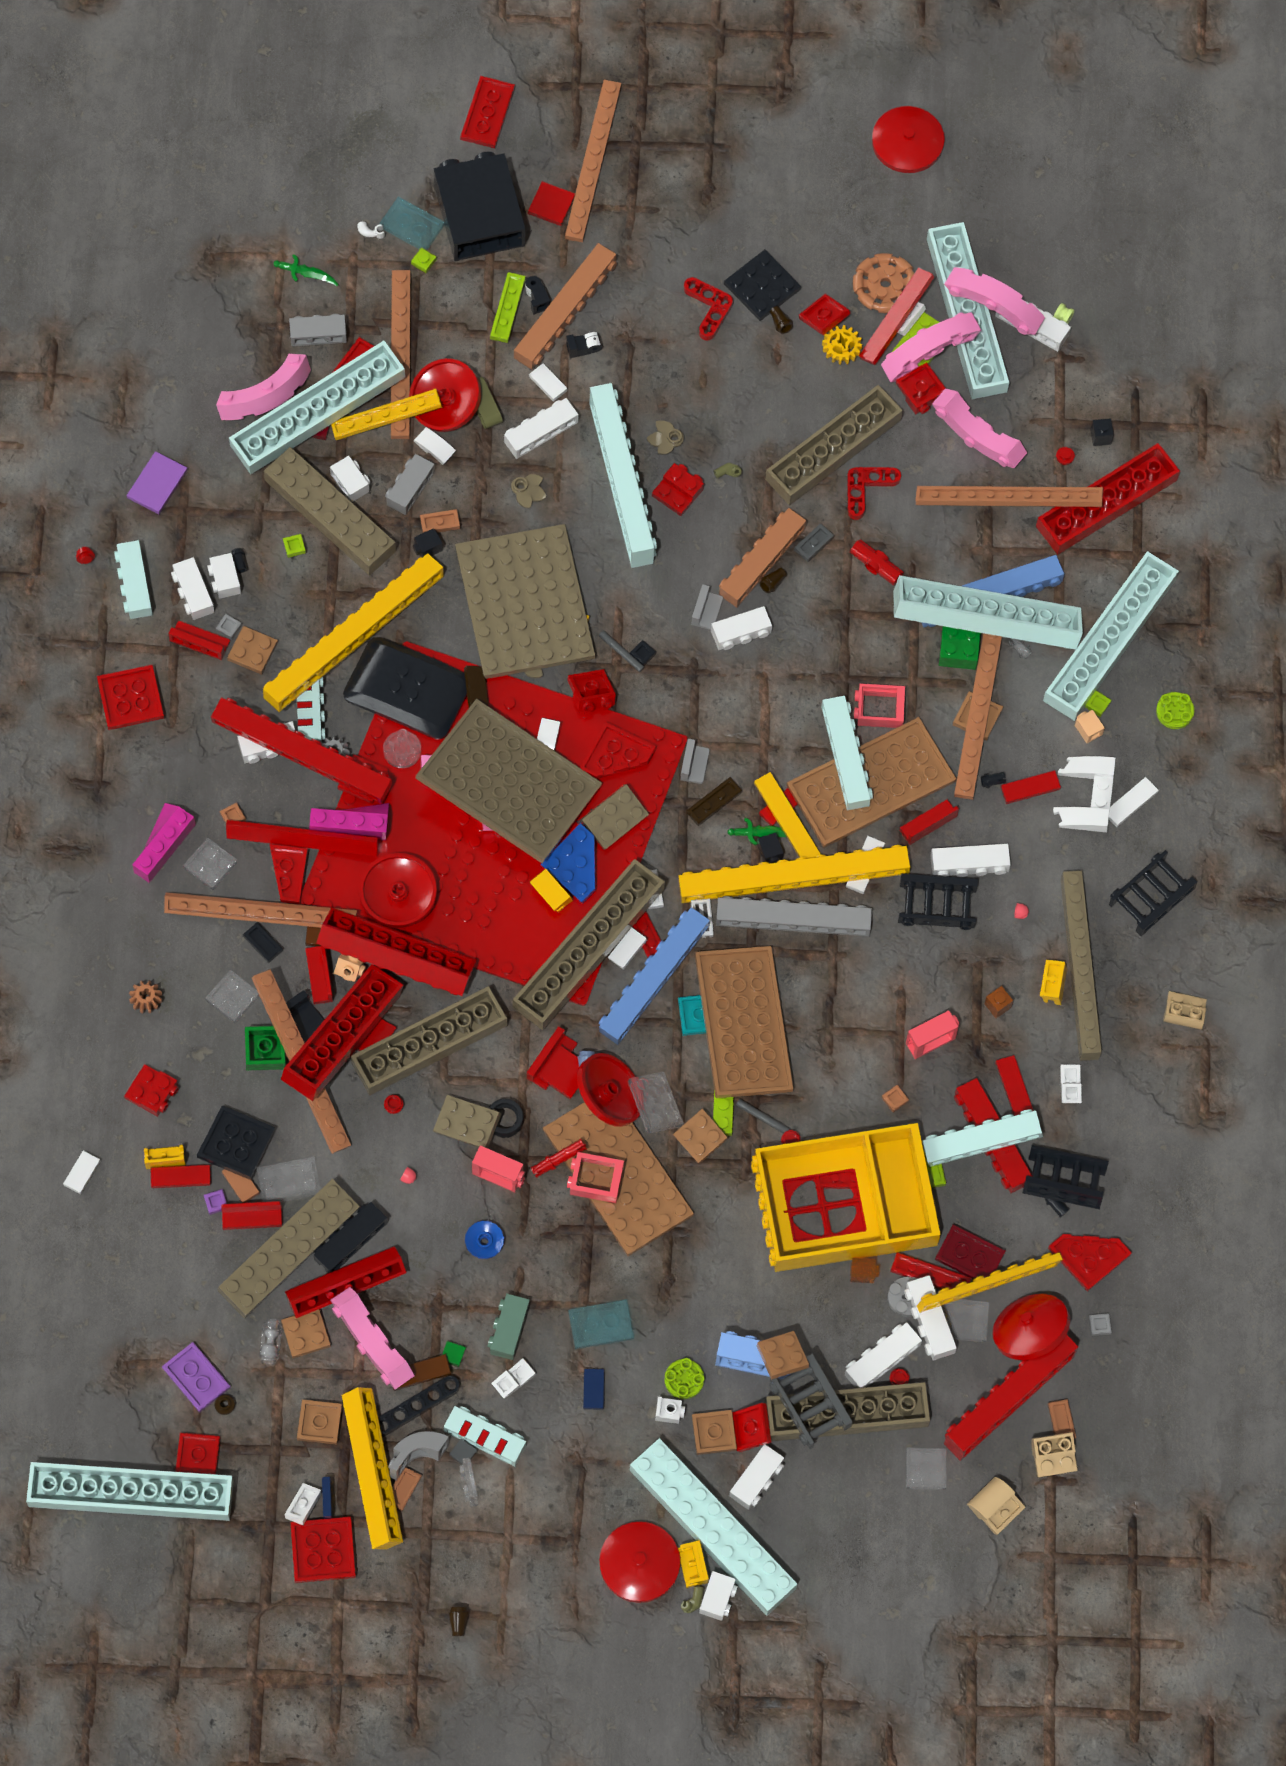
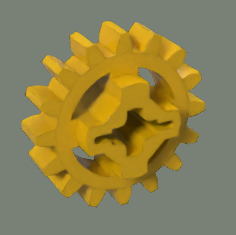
M843 325L842 329L836 326L835 331L831 329L829 334L824 335L825 340L822 341V346H824L823 352L826 353V358L832 357L833 363L838 360L839 365H841L842 361L849 364V359L855 361L856 356L860 355V350L862 349V344H860L861 337H858L857 331L852 333V327L846 330L845 325Z

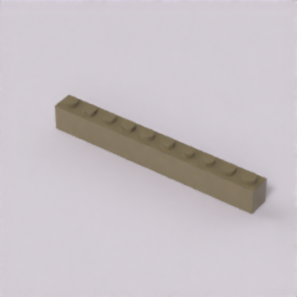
M1066 871L1061 876V889L1080 1061L1099 1060L1101 1043L1082 871Z

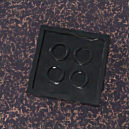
M765 249L724 280V285L759 321L768 316L773 307L781 306L801 290V285Z
M221 1106L197 1153V1158L251 1180L275 1132V1127Z

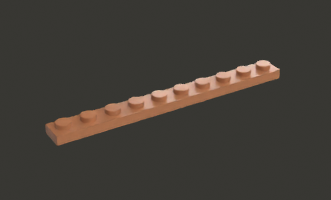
M603 81L565 234V239L583 243L621 90V83Z
M392 270L391 350L405 368V378L391 386V403L408 398L410 392V270ZM410 417L391 423V439H410Z
M917 486L915 501L916 505L1102 507L1103 487Z
M983 633L954 797L971 800L974 797L1002 636Z
M167 892L164 904V913L320 928L331 909L327 907ZM338 909L357 916V910Z
M270 969L254 975L252 980L290 1061L305 1043ZM324 1087L314 1101L308 1098L307 1101L331 1153L334 1154L350 1147L351 1144Z

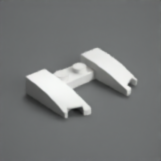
M1101 756L1067 758L1069 763L1064 769H1059V776L1094 779L1091 807H1054V815L1059 814L1062 820L1059 823V828L1107 833L1116 758Z

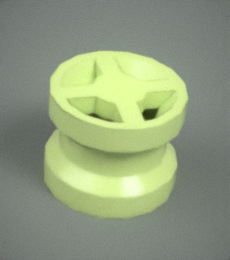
M1061 303L1053 317L1068 324L1075 310L1072 308L1068 309L1065 304Z

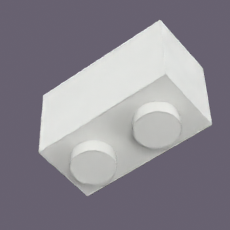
M347 456L330 466V473L347 499L353 502L369 492L370 481L365 474L362 475L359 471L358 463L355 460L352 461Z
M228 553L209 558L210 565H207L209 576L214 577V582H211L214 593H218L219 599L241 594L232 554Z
M712 1571L699 1613L721 1621L724 1616L728 1617L731 1608L728 1602L730 1596H735L738 1587L734 1585L736 1579Z

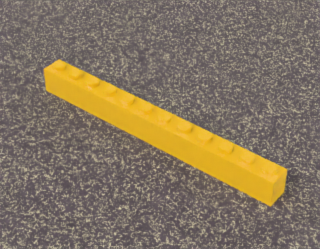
M428 553L423 558H418L412 567L405 569L396 580L390 581L384 590L378 591L373 599L365 602L356 613L350 614L347 620L342 624H338L328 636H323L317 645L310 647L301 658L295 659L291 666L286 670H282L273 681L267 682L263 688L264 699L278 712L283 710L442 579L443 566Z
M894 845L886 849L876 847L871 851L855 850L853 853L848 854L838 852L832 856L817 855L815 858L809 859L806 857H800L793 861L784 859L770 864L769 862H761L755 866L745 864L739 866V868L732 869L731 867H723L716 871L706 869L701 871V873L685 872L679 875L681 902L689 903L691 900H712L722 898L723 896L735 897L901 875V873L909 874L910 863L907 846Z

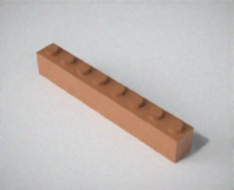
M599 243L595 246L514 349V359L530 369H533L535 365L538 366L542 362L543 355L546 351L549 352L554 345V341L563 335L564 328L567 325H571L575 319V314L578 311H582L586 300L593 297L599 284L602 285L606 280L608 272H612L615 269L617 262L614 252Z

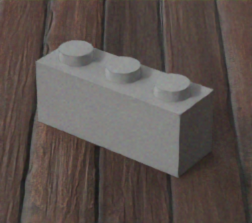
M332 314L330 316L314 315L312 317L296 316L289 318L291 346L347 343L345 315Z
M417 454L412 459L409 458L403 473H399L396 477L393 488L390 487L386 492L387 505L407 515L435 473V464Z

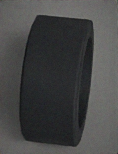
M499 1099L493 1102L488 1109L494 1111L501 1108L512 1109L516 1114V1122L508 1129L496 1126L494 1135L501 1138H509L521 1130L523 1111L515 1101Z

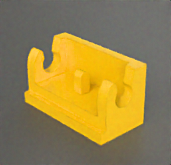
M547 869L543 870L530 882L554 911H561L573 901Z
M1046 960L1040 997L1046 1003H1048V1000H1053L1056 1005H1061L1067 974L1065 962Z
M183 1145L156 1149L144 1148L146 1169H151L152 1167L185 1166Z
M700 1540L680 1545L678 1550L686 1588L708 1584L709 1578Z

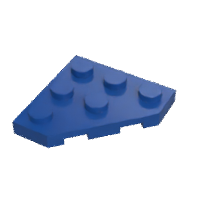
M580 823L546 858L543 864L541 863V866L547 869L582 904L596 891L595 836Z

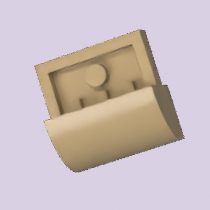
M1169 991L1163 1022L1202 1030L1207 999Z
M1073 1432L1032 1438V1455L1034 1456L1037 1477L1077 1471Z
M994 1477L967 1503L975 1515L982 1519L995 1535H998L1025 1508L1015 1496L1012 1488L997 1477Z

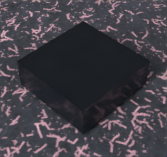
M642 640L630 654L645 666L656 655V651Z

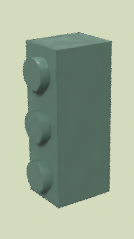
M507 1293L505 1299H501L498 1309L501 1311L499 1318H495L493 1329H496L494 1336H490L487 1346L490 1348L491 1355L514 1360L529 1308V1299Z

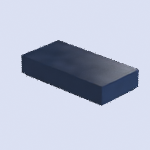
M584 1369L583 1409L603 1410L604 1369Z
M323 1477V1518L330 1519L332 1518L330 1477Z

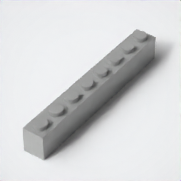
M723 896L718 898L716 926L869 937L872 908H867L863 905L848 907L845 904L831 906L827 903H818L817 905L805 901L799 903H791L788 900L774 902L770 899H761L759 901L748 897L733 899L731 896Z

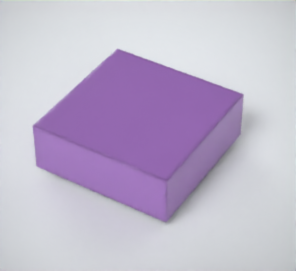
M223 1189L204 1195L209 1215L221 1212V1205L227 1204Z

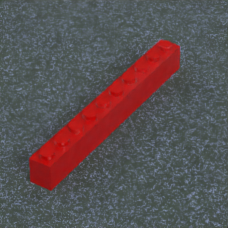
M221 697L211 715L212 723L380 804L383 803L392 786V780L388 774L384 772L377 773L373 771L371 766L365 763L361 765L351 756L346 755L344 757L338 754L339 752L332 747L321 746L322 743L318 740H309L299 731L292 732L288 730L286 725L280 722L276 724L266 715L261 714L259 716L251 708L237 705V702L233 699Z

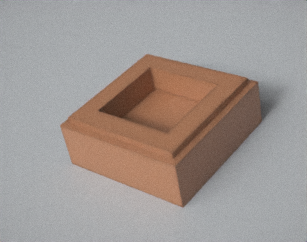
M237 803L220 811V815L225 823L227 820L246 821Z
M898 1085L881 1097L892 1112H895L909 1102V1099Z

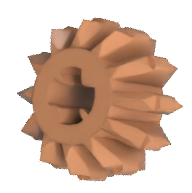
M142 980L140 981V986L134 984V990L129 993L131 996L129 999L130 1003L134 1004L133 1008L135 1010L140 1008V1013H143L145 1009L148 1010V1013H151L152 1007L158 1009L157 1003H162V998H160L162 991L158 990V985H152L150 980L146 985H144Z

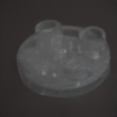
M400 729L389 735L383 744L384 757L394 767L408 768L419 760L421 756V743L413 733L408 732L406 729Z

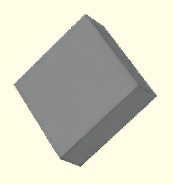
M225 614L217 625L216 631L232 640L242 626V623Z
M1109 1314L1089 1315L1091 1336L1110 1335L1112 1333Z

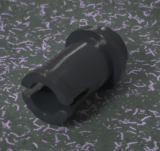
M242 548L233 549L231 554L236 573L246 572L248 569L244 558L245 552Z
M1004 772L991 775L986 773L984 776H981L982 787L990 788L993 785L1005 784L1006 779H1003L1006 778Z
M1045 1199L1046 1205H1050L1060 1218L1070 1210L1061 1201Z

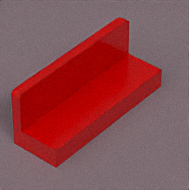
M178 621L175 628L171 627L168 633L171 642L219 660L223 659L230 644V640L182 621Z
M946 799L900 827L899 831L909 845L956 818L959 808L957 806L953 808Z
M322 946L305 948L313 1004L333 1002L325 948Z
M559 1026L527 1071V1079L544 1090H547L549 1085L538 1077L556 1050L561 1045L572 1053L577 1046V1042L567 1037L565 1030Z
M280 1201L221 1205L223 1230L282 1227Z

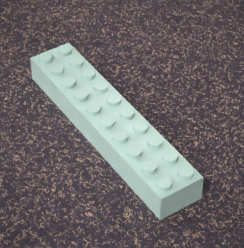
M964 222L928 229L927 242L948 317L952 318L961 312L964 314L972 312L981 329L973 341L956 345L971 399L1007 393L1009 380L989 309L976 301L952 296L944 285L954 267L972 270L975 275L979 276Z
M382 341L229 437L230 446L248 472L253 474L278 458L289 447L294 448L404 379L405 368L386 342Z
M612 383L590 387L589 404L631 568L653 564L657 545L655 538H652L651 521L647 520L646 504L643 505L644 494L642 488H639L638 471L634 469V455L630 454L629 438L626 439L625 433H627L625 422H622L621 406H618L617 403L618 393L616 389H613Z
M1147 551L1046 690L1043 701L1075 721L1090 697L1097 691L1174 584L1179 571Z
M900 575L893 591L895 618L1075 650L1083 634L1080 607Z
M660 1438L630 1464L629 1470L696 1541L700 1540L701 1547L729 1577L736 1579L735 1583L766 1616L796 1590L797 1583Z
M31 1462L26 1502L28 1507L230 1521L233 1477L229 1475Z

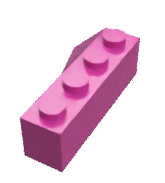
M165 803L143 852L132 864L134 873L150 883L195 827L194 816L179 806Z
M389 803L346 810L311 808L309 830L377 837L378 840H386Z

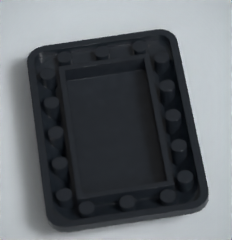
M373 637L368 641L344 689L343 696L348 703L440 740L448 735L467 696L466 679L464 672L386 639Z

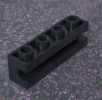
M372 1202L368 1205H362L354 1218H348L340 1231L336 1230L328 1238L329 1241L326 1244H321L314 1251V1260L319 1265H322L328 1274L338 1270L388 1224L387 1217Z

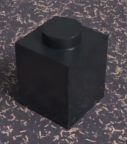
M1111 418L1093 420L1090 429L1093 446L1111 445L1114 436Z
M434 528L414 537L413 549L416 555L420 554L422 558L427 553L433 556L443 551L442 541Z
M776 833L758 838L757 846L763 862H769L770 864L783 860V850Z

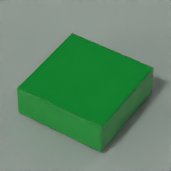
M447 1341L442 1355L446 1354L448 1364L460 1367L466 1347Z

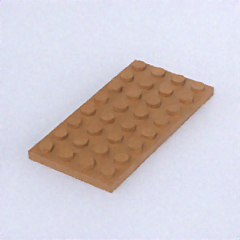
M919 717L858 747L859 754L862 753L864 758L863 771H867L868 774L867 787L871 788L873 799L870 800L868 807L852 810L846 809L834 759L787 782L789 791L823 848L956 782V777Z
M764 946L695 952L715 1097L726 1098L792 1092L793 1084L772 947Z
M584 1102L543 1127L544 1133L557 1152L582 1138L584 1140L583 1143H586L588 1149L581 1153L624 1161L617 1202L611 1203L590 1198L589 1200L627 1256L632 1255L694 1216L693 1211L633 1123L623 1127L609 1125L596 1117ZM572 1158L564 1163L573 1174L574 1170L571 1169ZM581 1161L577 1182L583 1187L610 1192L614 1167Z

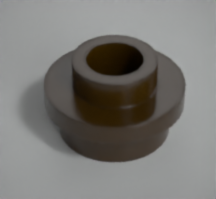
M221 1395L216 1399L215 1410L219 1414L228 1415L234 1410L235 1403L230 1396ZM227 1402L228 1406L223 1408L221 1407V1403Z

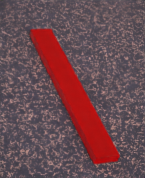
M227 820L226 822L227 839L370 856L378 855L377 837Z

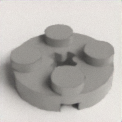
M902 1277L891 1284L887 1300L892 1311L904 1317H913L911 1301L907 1302L902 1296H904L907 1282L917 1278Z

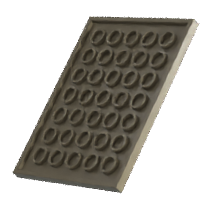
M565 524L455 544L485 679L595 659V652Z
M478 699L473 702L415 777L542 864L602 785L600 781Z

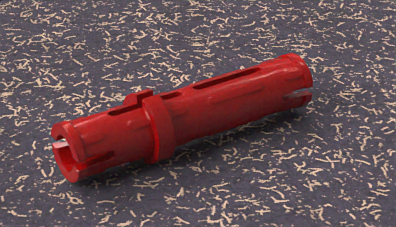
M580 1138L573 1144L552 1156H546L545 1160L532 1166L531 1170L535 1177L538 1178L549 1170H555L556 1166L577 1155V1152L587 1150L586 1143H583L584 1140Z

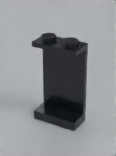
M303 990L287 1001L286 1004L305 1043L324 1019L310 1003L308 994Z

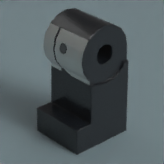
M537 276L528 277L525 282L526 294L532 298L531 311L535 315L547 309L550 305V299L541 280Z
M590 332L580 336H566V346L570 358L589 355L603 348L599 333Z

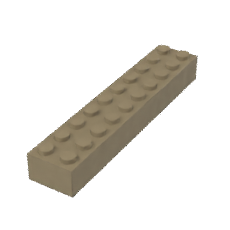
M634 859L514 997L513 1008L541 1030H544L663 892L665 881Z

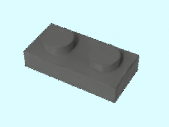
M820 523L795 547L794 551L809 562L834 538V535Z

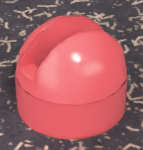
M1017 903L1014 918H1026L1029 913L1028 907Z
M407 1167L400 1181L406 1184L413 1183L416 1179L415 1171Z

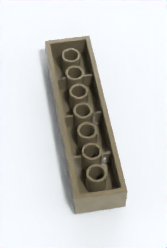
M877 385L766 470L765 480L790 506L901 421L903 410Z
M291 447L264 470V480L369 576L396 552L395 541Z
M488 986L351 1055V1063L370 1096L506 1027L507 1017Z
M332 1178L218 1287L217 1291L245 1319L299 1268L321 1244H324L336 1230L343 1226L344 1222L352 1217L360 1206Z
M925 1382L834 1390L853 1422L852 1427L844 1431L842 1426H836L818 1437L928 1427L930 1417ZM816 1392L792 1406L796 1413L800 1415L824 1402L825 1397L822 1392ZM795 1394L787 1395V1397L790 1398L791 1396H793V1395H795ZM779 1396L766 1397L765 1403L767 1405L771 1441L800 1439V1432ZM826 1409L802 1423L806 1430L810 1432L834 1419L835 1414L832 1409Z

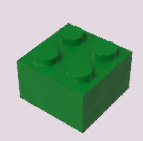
M942 626L938 666L976 670L980 633Z
M274 1026L245 1027L246 1071L284 1069L285 1050Z

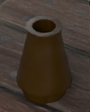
M773 307L770 310V314L772 315L776 331L781 334L789 332L793 327L792 320L780 307Z
M778 568L776 571L762 577L759 582L761 589L766 593L774 592L787 576L785 570Z
M451 1607L448 1613L452 1636H464L468 1618L467 1607Z

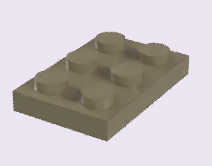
M624 784L580 820L595 836L602 849L605 850L649 814L630 788Z
M447 1095L433 1131L476 1147L481 1145L488 1148L501 1113Z

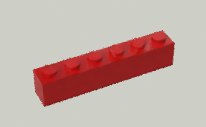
M977 1078L956 1088L954 1099L958 1106H962L964 1110L963 1115L968 1123L971 1122L972 1125L979 1126L983 1125V1122L987 1120H1000ZM1015 1145L984 1152L986 1156H990L993 1161L991 1164L996 1173L999 1172L1002 1177L1001 1183L1003 1187L1008 1189L1010 1193L1024 1187L1026 1175L1032 1177Z
M394 1246L287 1290L285 1294L297 1319L331 1305L332 1302L330 1300L349 1287L356 1293H360L406 1274L402 1258Z

